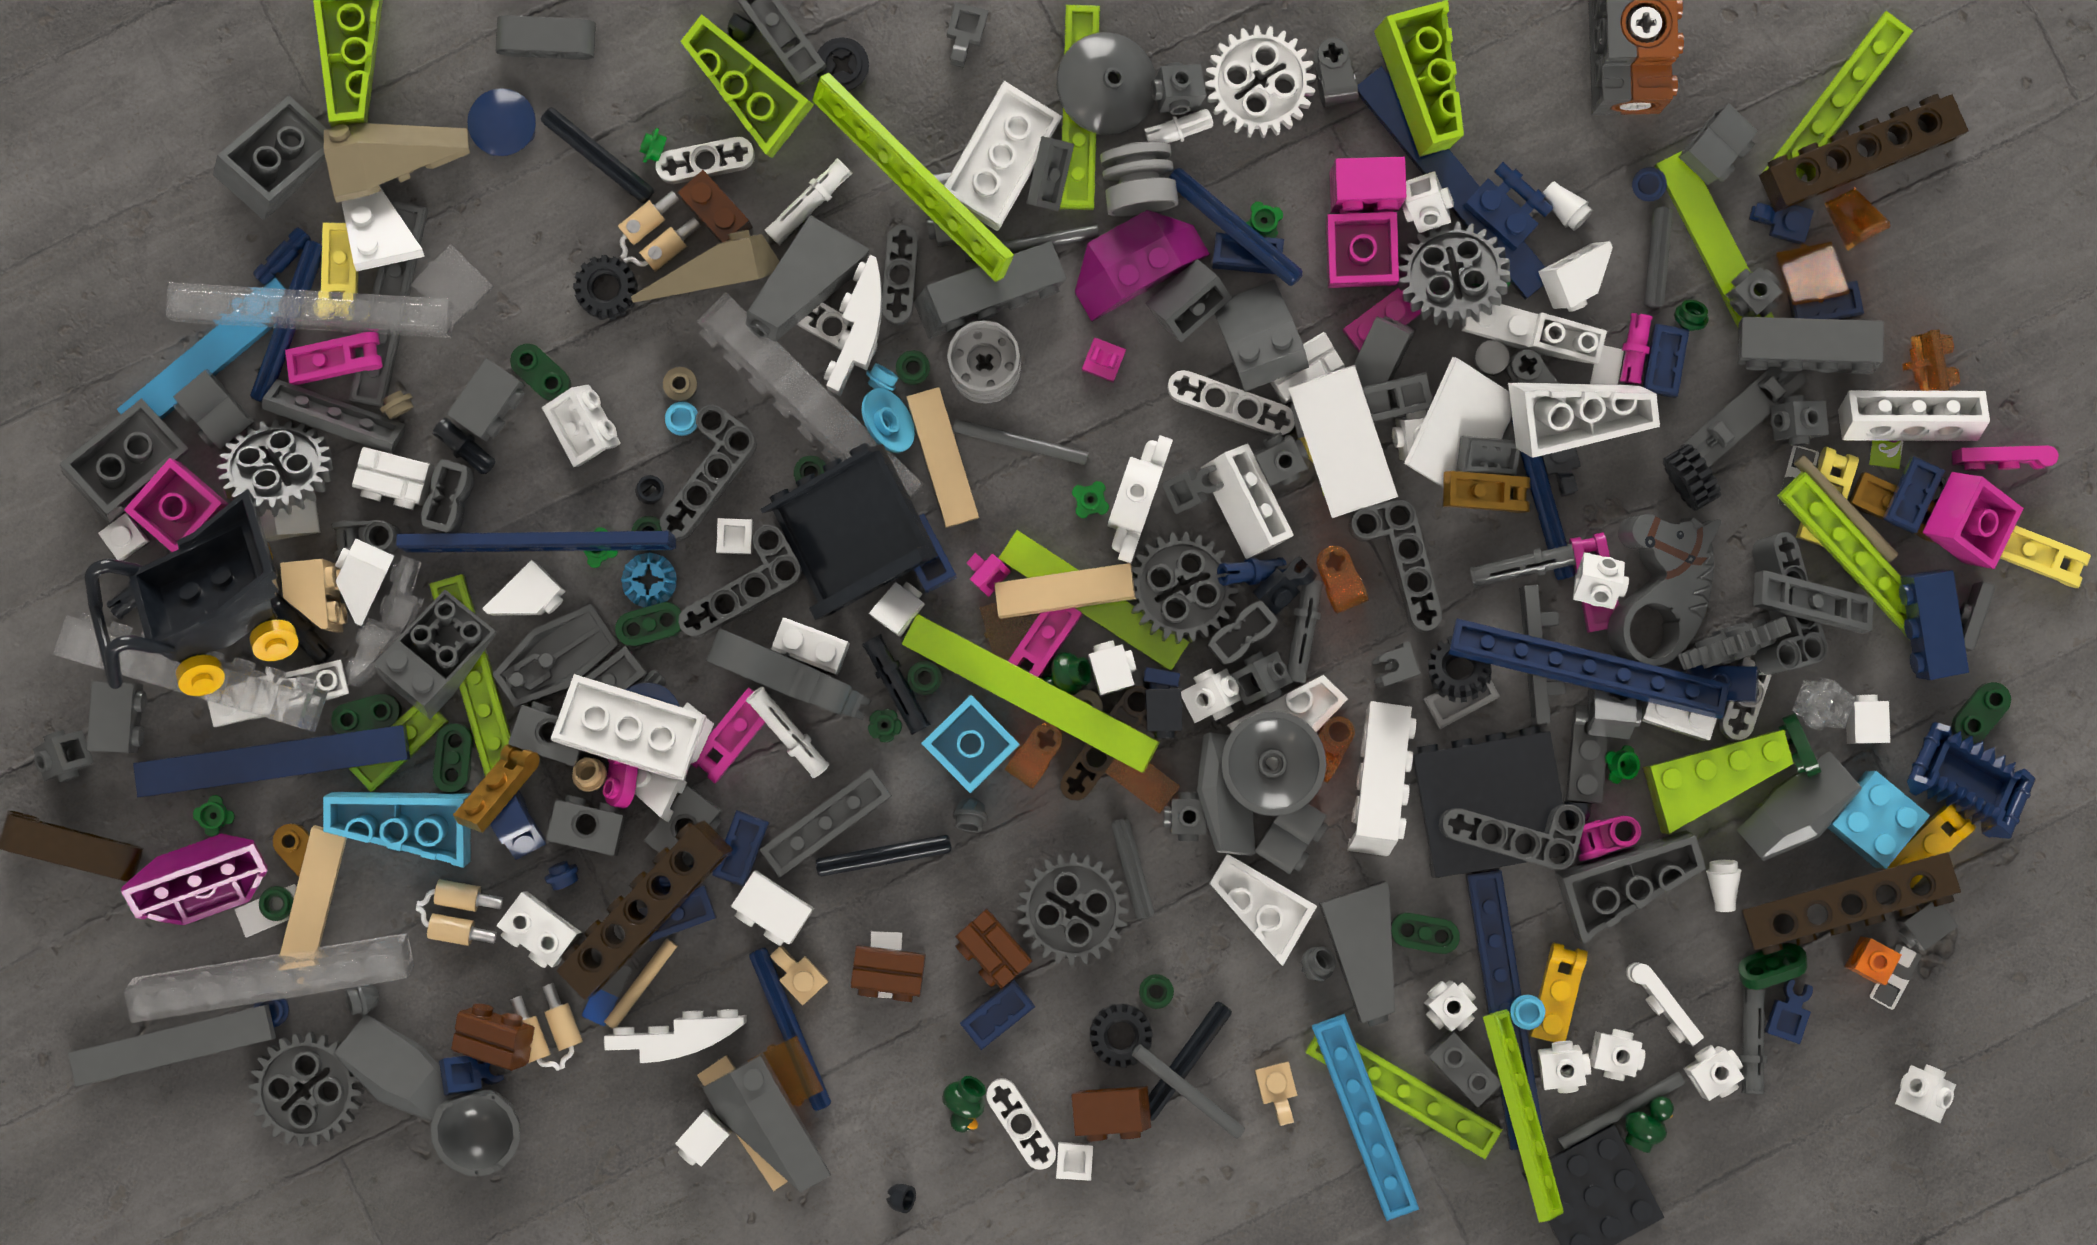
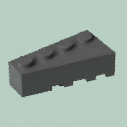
M1742 317L1738 325L1737 364L1746 365L1748 370H1766L1767 367H1777L1783 371L1814 370L1825 373L1839 372L1872 375L1883 363L1884 321Z
M1684 830L1557 871L1555 874L1574 936L1584 944L1594 938L1593 936L1600 931L1614 926L1626 915L1636 909L1640 910L1651 903L1650 901L1665 891L1669 892L1705 870L1706 867L1696 835Z

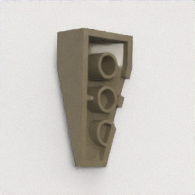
M354 123L350 125L340 124L331 129L324 130V154L335 201L338 203L372 195L381 191L379 185L398 178L401 183L410 179V173L424 166L434 169L470 154L468 129Z
M749 230L728 234V241L717 244L632 295V302L635 303L757 280L771 275L780 261L762 234L750 236Z

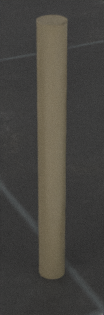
M1804 454L1796 459L1793 464L1801 472H1806L1888 563L1893 561L1899 553Z

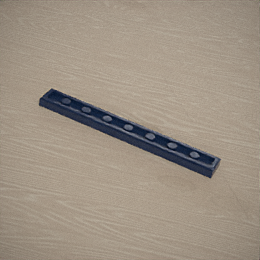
M1381 66L1358 84L1359 97L1420 172L1425 175L1435 171L1442 189L1449 188L1454 207L1451 210L1464 226L1468 228L1471 223L1474 224L1475 234L1486 229L1487 240L1497 237L1463 206L1480 186L1450 149L1419 156L1391 77ZM1498 238L1497 248L1505 247V258L1510 260V269L1508 270L1510 271V282L1526 300L1544 286L1538 271L1546 267L1525 241L1513 251Z
M669 531L397 534L396 546L407 553L676 549V538Z
M1458 618L1455 621L1448 653L1717 719H1722L1724 716L1729 683Z
M406 725L139 762L133 763L137 798L410 760Z
M1502 870L1468 874L1466 879L1488 1015L1508 1009L1510 1013L1511 1004L1517 997L1521 996ZM1512 1021L1544 1137L1528 1032L1516 1026ZM1501 1085L1500 1093L1509 1149L1516 1150L1519 1148Z

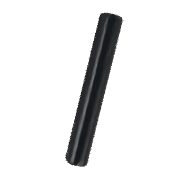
M553 107L545 111L541 117V122L641 203H646L652 197L654 190L648 183Z
M941 835L818 858L815 864L818 876L822 877L951 852L952 847L950 837L948 835Z
M1216 1002L1169 1068L1185 1079L1231 1016V1009L1222 1002ZM1162 1079L1159 1080L1148 1095L1151 1121L1157 1118L1176 1092L1175 1089Z

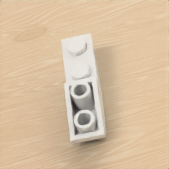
M872 255L869 256L866 263L861 261L853 278L857 282L852 294L846 293L839 309L843 313V323L851 326L852 329L851 331L845 329L838 344V348L842 350L837 362L831 360L824 375V380L828 381L826 385L828 391L841 396L854 365L868 370L879 336L882 318V287L877 258Z
M1491 304V315H1487L1483 311L1479 312L1480 322L1478 323L1471 316L1467 317V324L1465 327H1462L1464 332L1496 340L1509 347L1533 350L1538 354L1596 365L1599 364L1607 331L1546 313L1536 314L1503 304L1500 306Z
M340 659L274 675L271 678L217 690L207 694L206 697L213 727H220L349 694L342 660Z
M738 1009L717 1010V1016L703 1017V1011L701 1010L683 1011L681 1018L674 1019V1032H669V1026H649L648 1033H634V1027L613 1028V1034L604 1036L605 1050L639 1049L640 1063L675 1059L698 1052L731 1035L747 1022V1015L738 1016Z

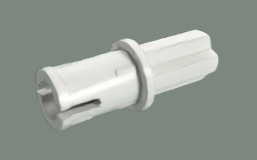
M1203 109L1178 119L1176 115L1172 116L1173 120L1146 128L1144 131L1148 142L1170 143L1177 140L1183 142L1186 136L1212 128L1213 119L1209 110Z

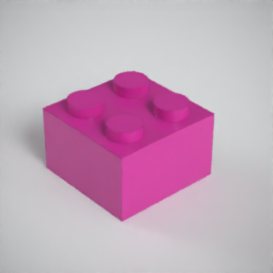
M1405 157L1337 158L1329 172L1331 213L1394 212L1400 210L1407 198Z
M1397 212L1327 215L1328 288L1396 286L1399 282Z
M169 458L124 511L167 549L174 552L179 549L177 545L179 539L195 532L227 506L228 503L184 464Z
M1951 472L1922 533L1964 564L1995 569L2024 508L1982 476Z

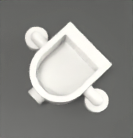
M1160 435L1158 442L1150 440L1146 443L1141 460L1133 457L1129 459L1107 527L1116 529L1112 548L1120 553L1119 560L1130 564L1132 562L1173 439Z

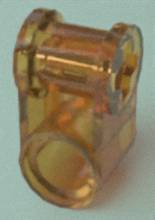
M1339 546L1327 547L1320 551L1316 564L1335 613L1339 614L1369 601L1365 586L1356 572L1348 552ZM1330 552L1333 556H1340L1341 562L1337 564V571L1334 567L1327 568L1325 564L1330 559Z
M1342 716L1329 718L1317 734L1323 744L1327 766L1324 782L1326 783L1330 781L1336 772L1344 753L1355 735V728L1352 722ZM1335 722H1343L1347 727V736L1341 741H1334L1329 735L1330 726Z
M1043 723L1037 726L1024 745L1020 746L1004 770L1033 789L1049 767V762L1063 742L1061 730L1050 723ZM1050 729L1054 732L1053 739L1056 741V744L1054 746L1048 744L1044 748L1040 745L1041 738L1038 736V733L1040 731L1046 733Z

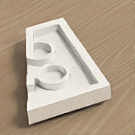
M382 189L369 196L342 201L356 272L425 257L421 246Z
M1322 675L1226 726L1233 731L1238 724L1250 716L1267 711H1280L1301 718L1317 732L1348 698ZM1269 757L1266 760L1265 764L1272 771L1277 769L1278 761L1276 758Z
M688 702L683 707L685 709L701 713ZM706 718L691 763L698 760L714 726V723ZM638 768L635 795L658 816L669 823L674 812L670 807L676 794L683 793L687 782H681Z
M1226 853L1209 884L1283 966L1317 906Z

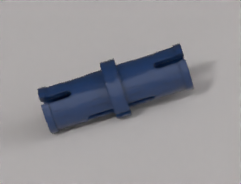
M1283 557L1267 560L1248 558L1240 563H1221L1217 568V574L1230 573V575L1219 577L1218 581L1223 586L1244 582L1248 585H1257L1262 580H1266L1275 571V568L1285 566L1287 563Z

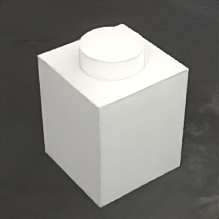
M1856 695V702L1846 703L1847 744L1890 743L1889 701H1878V695Z
M706 1109L675 1143L680 1148L678 1154L690 1165L693 1166L697 1163L702 1167L732 1131Z

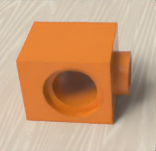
M1860 936L1844 967L1873 983L1886 986L1902 955L1872 938Z

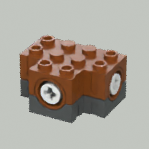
M1589 0L1592 115L1660 114L1678 92L1677 75H1672V64L1679 57V54L1683 53L1684 49L1683 33H1678V20L1682 18L1683 14L1682 0Z

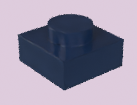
M1146 667L1143 682L1150 683L1149 689L1177 688L1180 673Z

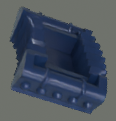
M1933 722L1927 736L1923 738L1924 743L1918 754L1919 757L1912 764L1913 768L1907 779L1910 788L1909 792L1917 796L1927 791V799L1935 795L1937 796V803L1946 799V807L1956 803V813L1965 810V819L1972 816L1971 824L1981 821V832L1983 835L1989 838L2010 839L2016 825L2020 822L2019 818L2026 801L2031 796L2030 792L2034 785L2035 777L2026 769L2014 772L2016 762L2005 766L2006 755L1995 759V747L1984 751L1983 741L1973 745V735L1962 741L1961 731L1952 736V727Z

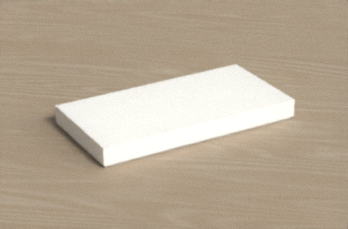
M1004 81L944 186L979 221L998 231L1035 167L1041 137L1051 138L1062 116Z
M1355 365L1289 386L1288 389L1331 517L1335 518L1398 497Z
M574 674L551 740L684 782L707 717L695 711Z

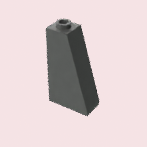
M810 215L750 306L745 325L756 336L769 338L776 342L853 278L860 262H867L870 249Z
M1381 881L1319 902L1358 1021L1361 1023L1368 1022L1369 1027L1388 1021L1387 1015L1395 1012L1390 889L1387 881Z

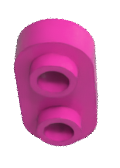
M608 759L609 768L607 780L603 786V795L610 806L622 809L627 808L635 794L638 768Z

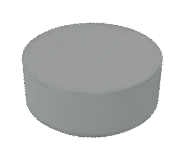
M1496 340L1482 343L1474 354L1476 368L1482 374L1488 376L1501 373L1507 367L1510 359L1506 346Z

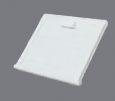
M1452 357L1404 464L1444 488V472L1459 471L1456 468L1462 436L1502 439L1512 417L1509 391L1460 359Z

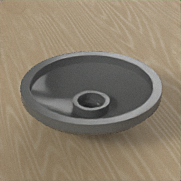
M1095 33L1078 40L1064 54L1057 71V93L1065 112L1076 124L1096 134L1116 135L1134 128L1149 114L1155 102L1151 96V81L1156 78V73L1148 55L1131 39L1115 33ZM1109 73L1117 76V84H1113L1108 80Z
M1267 711L1250 716L1238 724L1231 732L1223 748L1221 769L1229 792L1241 805L1258 814L1280 816L1301 809L1315 797L1324 781L1326 755L1319 736L1304 720L1286 712ZM1269 757H1274L1278 761V767L1274 771L1267 769L1265 765Z

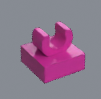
M1094 337L1082 371L1114 383L1126 349Z
M974 553L966 563L975 572L970 580L988 597L995 591L994 583L1003 582L1011 573L1007 566L994 554H991L984 561Z

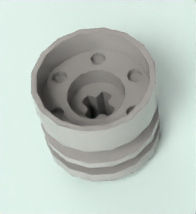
M1135 142L1107 150L1100 154L1101 166L1107 168L1102 172L1103 179L1119 182V184L1105 190L1108 215L1119 217L1137 216L1146 210L1161 212L1178 205L1176 181L1171 178L1159 177L1173 170V162L1165 160L1172 154L1170 144Z
M986 320L969 323L957 331L950 341L947 358L952 382L959 393L973 402L983 404L998 402L1011 394L1019 382L1021 373L1018 343L1012 333L999 323ZM982 361L986 364L991 361L992 370L988 371L984 368L979 371V362Z

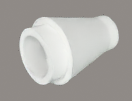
M1555 181L1543 191L1546 195L1544 199L1554 207L1552 209L1565 228L1569 226L1575 231L1588 219L1593 211L1587 206L1588 201L1561 187Z
M1714 860L1709 862L1710 869L1706 873L1715 903V911H1735L1741 876L1738 862L1735 860Z

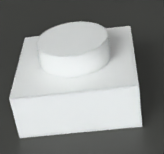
M127 513L98 533L116 559L121 561L149 542L134 519Z
M718 518L716 553L752 555L753 520Z
M1058 1142L1056 1179L1091 1181L1093 1144Z

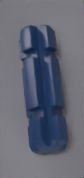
M295 228L288 235L290 239L288 241L284 240L265 259L267 263L265 265L261 263L254 270L253 275L263 285L266 286L276 277L275 274L277 272L281 273L299 255L297 251L300 248L304 249L306 241L311 240L310 236L301 228Z

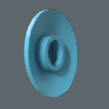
M876 388L868 392L862 402V416L872 438L879 445L883 444L887 451L893 453H901L909 449L914 441L915 428L910 412L905 404L894 393L883 388Z

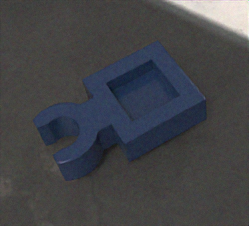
M1791 979L1784 983L1785 1002L1774 1000L1765 1033L1800 1044L1811 1011L1802 1009L1803 1002L1808 1001L1812 996L1813 986L1805 984L1803 992L1800 995H1795L1793 992L1795 980Z
M469 1056L444 1058L439 1061L444 1096L478 1091L482 1089L481 1080L488 1085H494L504 1080V1075L494 1076L490 1073L489 1066L493 1064L484 1061L478 1064L477 1059Z

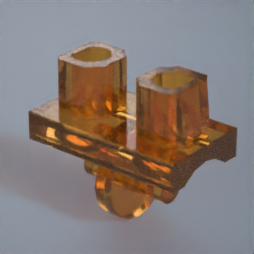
M1938 329L1911 337L1912 348L1909 349L1911 362L1902 364L1903 371L1914 372L1915 383L1919 382L1920 391H1949L1950 387L1960 383L1958 369L1956 367L1946 368L1944 355L1951 354L1954 350L1953 337L1951 335L1940 334Z

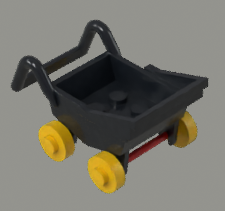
M248 488L195 532L177 541L178 550L145 566L116 559H102L91 564L85 572L84 578L88 607L108 685L113 689L120 688L123 683L119 654L124 650L161 654L172 661H178L180 665L176 669V678L180 690L190 696H203L219 689L225 680L220 660L214 656L207 655V652L228 647L250 631L252 632L249 640L253 654L260 660L278 661L290 656L298 647L299 641L294 626L288 621L279 620L271 605L270 599L276 597V592L279 591L276 582L278 576L254 497ZM114 573L129 576L145 638L125 635L110 641L102 610L103 602L99 580L102 574Z

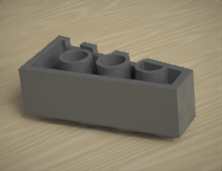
M1052 241L1014 254L1004 278L997 282L979 266L926 285L915 299L914 305L928 339H932L944 333L959 330L974 321L987 320L1006 308L1010 310L1020 308L1028 304L1029 299L1040 296V299L1053 296L1059 292V287L1067 278Z

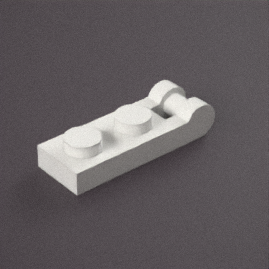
M1633 962L1626 968L1627 978L1631 982L1642 985L1649 994V997L1646 998L1647 1003L1658 1016L1662 1013L1671 1023L1667 1026V1029L1679 1043L1685 1041L1686 1044L1694 1046L1704 1038L1648 965L1639 962Z

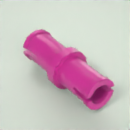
M1631 313L1627 343H1623L1622 351H1625L1619 381L1629 384L1633 382L1634 384L1641 385L1645 356L1650 353V347L1647 344L1653 316Z

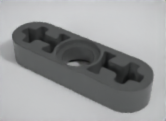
M908 225L893 227L887 236L882 313L886 321L892 325L905 324L913 314L919 242L917 233ZM901 233H907V238L913 240L912 244H906L905 258L912 256L911 262L902 258L891 260V255L899 257V246L893 240L900 238ZM896 266L906 267L910 271L909 280L904 284L894 283L890 278L893 268ZM889 288L898 292L909 290V295L901 293V304L903 307H907L906 312H901L900 317L897 318L893 316L892 311L887 310L888 306H894L895 293L888 294Z

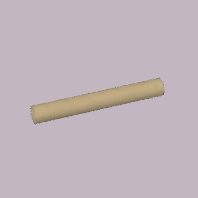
M665 939L604 1022L612 1029L618 1027L678 947L672 940Z

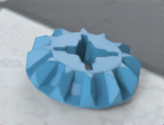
M649 552L636 555L625 565L621 582L625 595L634 604L648 607L667 602L671 598L676 588L677 577L674 567L666 558ZM648 565H650L653 576L663 579V582L658 581V583L651 585L649 595H647L645 584L635 581V578L646 575Z

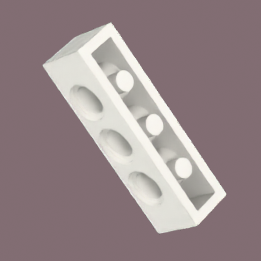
M1849 390L1838 409L1842 440L1978 441L1990 423L1986 391Z

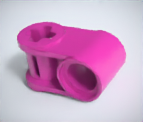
M1620 815L1585 823L1579 843L1581 854L1578 856L1579 861L1597 858L1612 851L1636 844L1641 836V827L1638 821L1632 817ZM1622 821L1629 823L1632 828L1631 836L1625 841H1620L1615 835V828Z

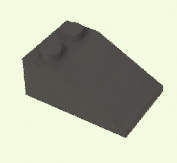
M287 96L217 155L213 176L259 217L265 220L288 201L326 159L324 154V130L327 129L294 99Z
M1275 280L1231 296L1232 299L1214 314L1244 392L1309 368L1304 346Z
M141 398L60 463L63 475L111 524L125 512L124 509L169 458L179 461L189 450Z

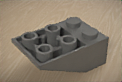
M444 590L373 665L380 679L428 719H431L458 690L496 635V631L448 591Z

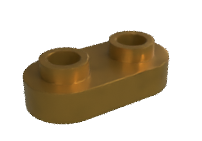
M285 824L274 833L273 847L299 877L310 834L301 825ZM289 834L295 838V844L291 848L285 845V838Z

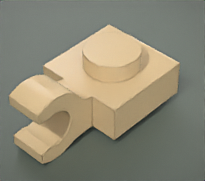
M782 945L770 955L786 972L779 981L802 1006L828 983L826 977L806 956L797 962Z
M1289 1062L1256 1069L1255 1074L1263 1104L1274 1103L1280 1126L1294 1123L1287 1098L1297 1096Z

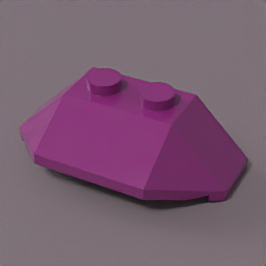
M1146 210L1087 244L1075 294L1090 321L1093 322L1185 270L1196 259L1201 261L1210 256V253L1194 225Z
M221 833L155 857L121 887V893L137 919L146 920V918L164 923L186 925L250 902L262 878L266 875L268 867L254 840Z

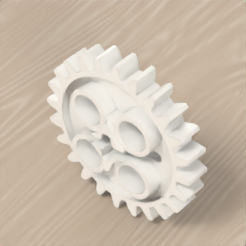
M1257 25L1254 28L1253 35L1249 36L1247 31L1242 28L1239 40L1232 34L1228 35L1229 47L1219 43L1217 50L1221 56L1211 55L1210 62L1216 68H1206L1205 75L1214 79L1205 82V89L1214 90L1208 96L1207 101L1208 103L1218 102L1213 113L1214 115L1223 112L1226 114L1223 120L1224 126L1232 120L1236 122L1235 133H1238L1244 126L1247 127L1248 137L1252 136L1254 129H1259L1261 137L1265 138L1268 128H1271L1277 136L1280 133V124H1283L1289 130L1292 128L1291 116L1297 120L1302 119L1303 113L1299 107L1309 109L1311 102L1304 96H1313L1315 93V89L1307 84L1314 82L1316 75L1306 73V71L1312 68L1313 61H1302L1307 53L1306 48L1296 52L1295 46L1298 39L1295 38L1289 43L1285 42L1286 31L1284 30L1278 37H1274L1272 26L1268 28L1266 35L1261 34ZM1260 52H1268L1272 55L1274 62L1270 65H1262L1256 60V55ZM1284 64L1286 66L1284 70L1271 75L1267 79L1265 88L1258 84L1239 100L1235 99L1234 96L1237 93H1241L1253 85L1255 76L1261 80L1272 73L1279 65ZM1233 70H1238L1244 74L1246 80L1241 84H1234L1229 81L1227 74ZM1278 80H1287L1291 83L1293 90L1289 93H1281L1276 89L1275 83ZM1252 98L1260 99L1265 109L1261 112L1250 111L1246 102Z

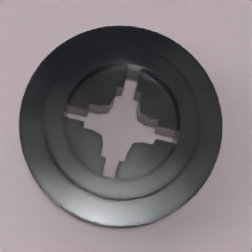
M845 37L834 38L824 43L817 52L827 67L816 74L819 79L820 76L830 73L849 92L862 85L869 72V59L865 49L858 42ZM831 56L841 61L850 57L848 67L852 74L850 75L843 70L834 74L836 64Z

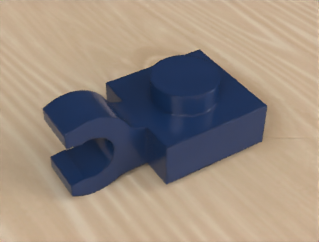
M1757 203L1756 206L1751 208L1749 220L1770 225L1769 236L1802 245L1806 241L1814 210L1794 205L1775 213L1773 207Z

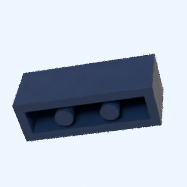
M1938 569L1901 576L1902 585L1899 587V597L1906 609L1907 619L1904 622L1906 636L1911 641L1910 666L1916 674V678L1934 680L1969 673L1953 570Z

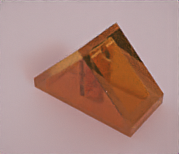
M1856 188L1825 203L1826 209L1847 250L1877 237L1891 227L1890 221Z

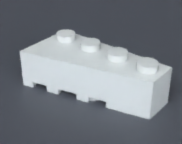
M1508 383L1516 449L1532 458L1660 427L1657 394L1639 385Z
M1370 701L1366 709L1360 757H1364V761L1360 763L1356 782L1357 790H1360V796L1356 797L1351 822L1356 823L1357 826L1352 838H1349L1347 851L1389 856L1398 839L1404 838L1406 818H1400L1402 805H1407L1409 798V785L1404 784L1405 772L1411 771L1413 752L1407 751L1408 740L1414 739L1416 730V719L1411 718L1412 707Z

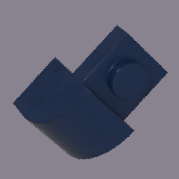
M518 790L490 824L501 844L506 845L515 860L546 845L544 835L528 813L525 799Z

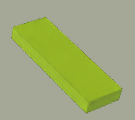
M412 706L392 726L406 725L411 758L449 721L440 711L431 719H428ZM408 760L349 768V770L370 792H375Z

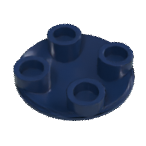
M499 88L485 92L476 99L470 108L467 121L469 134L474 143L491 156L515 154L535 137L536 117L529 101L514 90Z

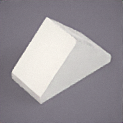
M305 499V509L302 510L297 505H294L290 515L284 509H279L277 517H273L271 510H266L265 514L260 517L266 540L273 541L321 533L316 501L313 502Z

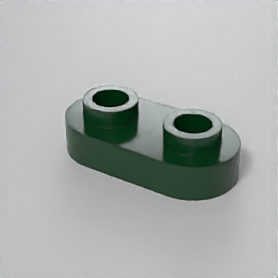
M522 344L512 352L510 363L513 371L546 401H552L571 388V380L567 373L536 345ZM525 355H532L533 362L530 366L522 365V358ZM550 378L558 380V386L553 390L547 388V381Z
M663 602L627 612L620 616L616 622V636L623 644L631 647L675 636L681 631L678 622L682 611L672 603ZM665 614L673 616V623L668 627L663 626L661 623V619ZM633 623H637L640 626V632L636 636H631L628 632L629 626Z
M1997 682L1985 683L1979 686L1954 716L1951 723L1953 734L1955 735L1961 731L1962 741L1972 735L1973 743L1982 741L2011 705L2009 690ZM1992 693L1999 697V702L1996 706H1993L1989 701ZM1971 719L1977 723L1975 732H1971L1968 729V722Z
M377 694L339 705L332 713L331 724L337 734L391 727L401 718L402 708L395 697L387 694ZM383 704L387 708V714L380 718L376 710L378 706ZM350 713L354 718V722L351 726L347 727L343 723V718L346 714Z
M1796 713L1783 717L1784 725L1778 728L1785 731L1788 745L1793 744L1797 751L1791 754L1799 774L1806 771L1808 777L1821 773L1822 771Z
M448 724L437 735L433 780L436 786L444 792L454 793L461 791L467 786L470 779L473 735L464 725ZM456 734L462 739L461 745L457 748L451 745V738ZM450 769H455L458 772V779L454 782L449 781L447 778V773Z
M1405 912L1397 915L1391 922L1392 939L1398 945L1406 948L1447 954L1452 952L1460 941V933L1457 926L1449 920ZM1405 923H1410L1413 927V932L1409 936H1404L1401 933V927ZM1438 930H1444L1447 934L1446 940L1442 943H1438L1435 939V933Z
M1787 943L1782 944L1783 950L1763 955L1761 951L1747 956L1741 960L1738 966L1740 981L1749 989L1760 990L1797 978L1807 970L1806 952L1797 944Z

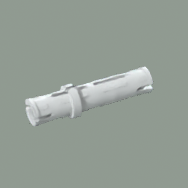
M837 158L817 179L813 178L809 182L810 186L764 231L780 246L818 206L832 198L831 194L836 188L852 175L850 170Z
M764 687L758 688L746 699V702L753 707L768 727L787 747L786 752L790 757L795 756L812 778H816L828 768V761L810 743L812 739L809 735L801 733L786 713L782 711L765 691Z

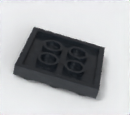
M1614 1124L1549 1158L1564 1212L1547 1222L1560 1245H1615L1665 1218ZM1524 1171L1522 1172V1175L1526 1183L1528 1184L1526 1173Z

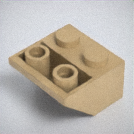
M324 559L280 563L283 598L319 628L336 633L343 632V624L347 623V609L345 603H341L340 590L335 582L341 570L335 567L336 563Z

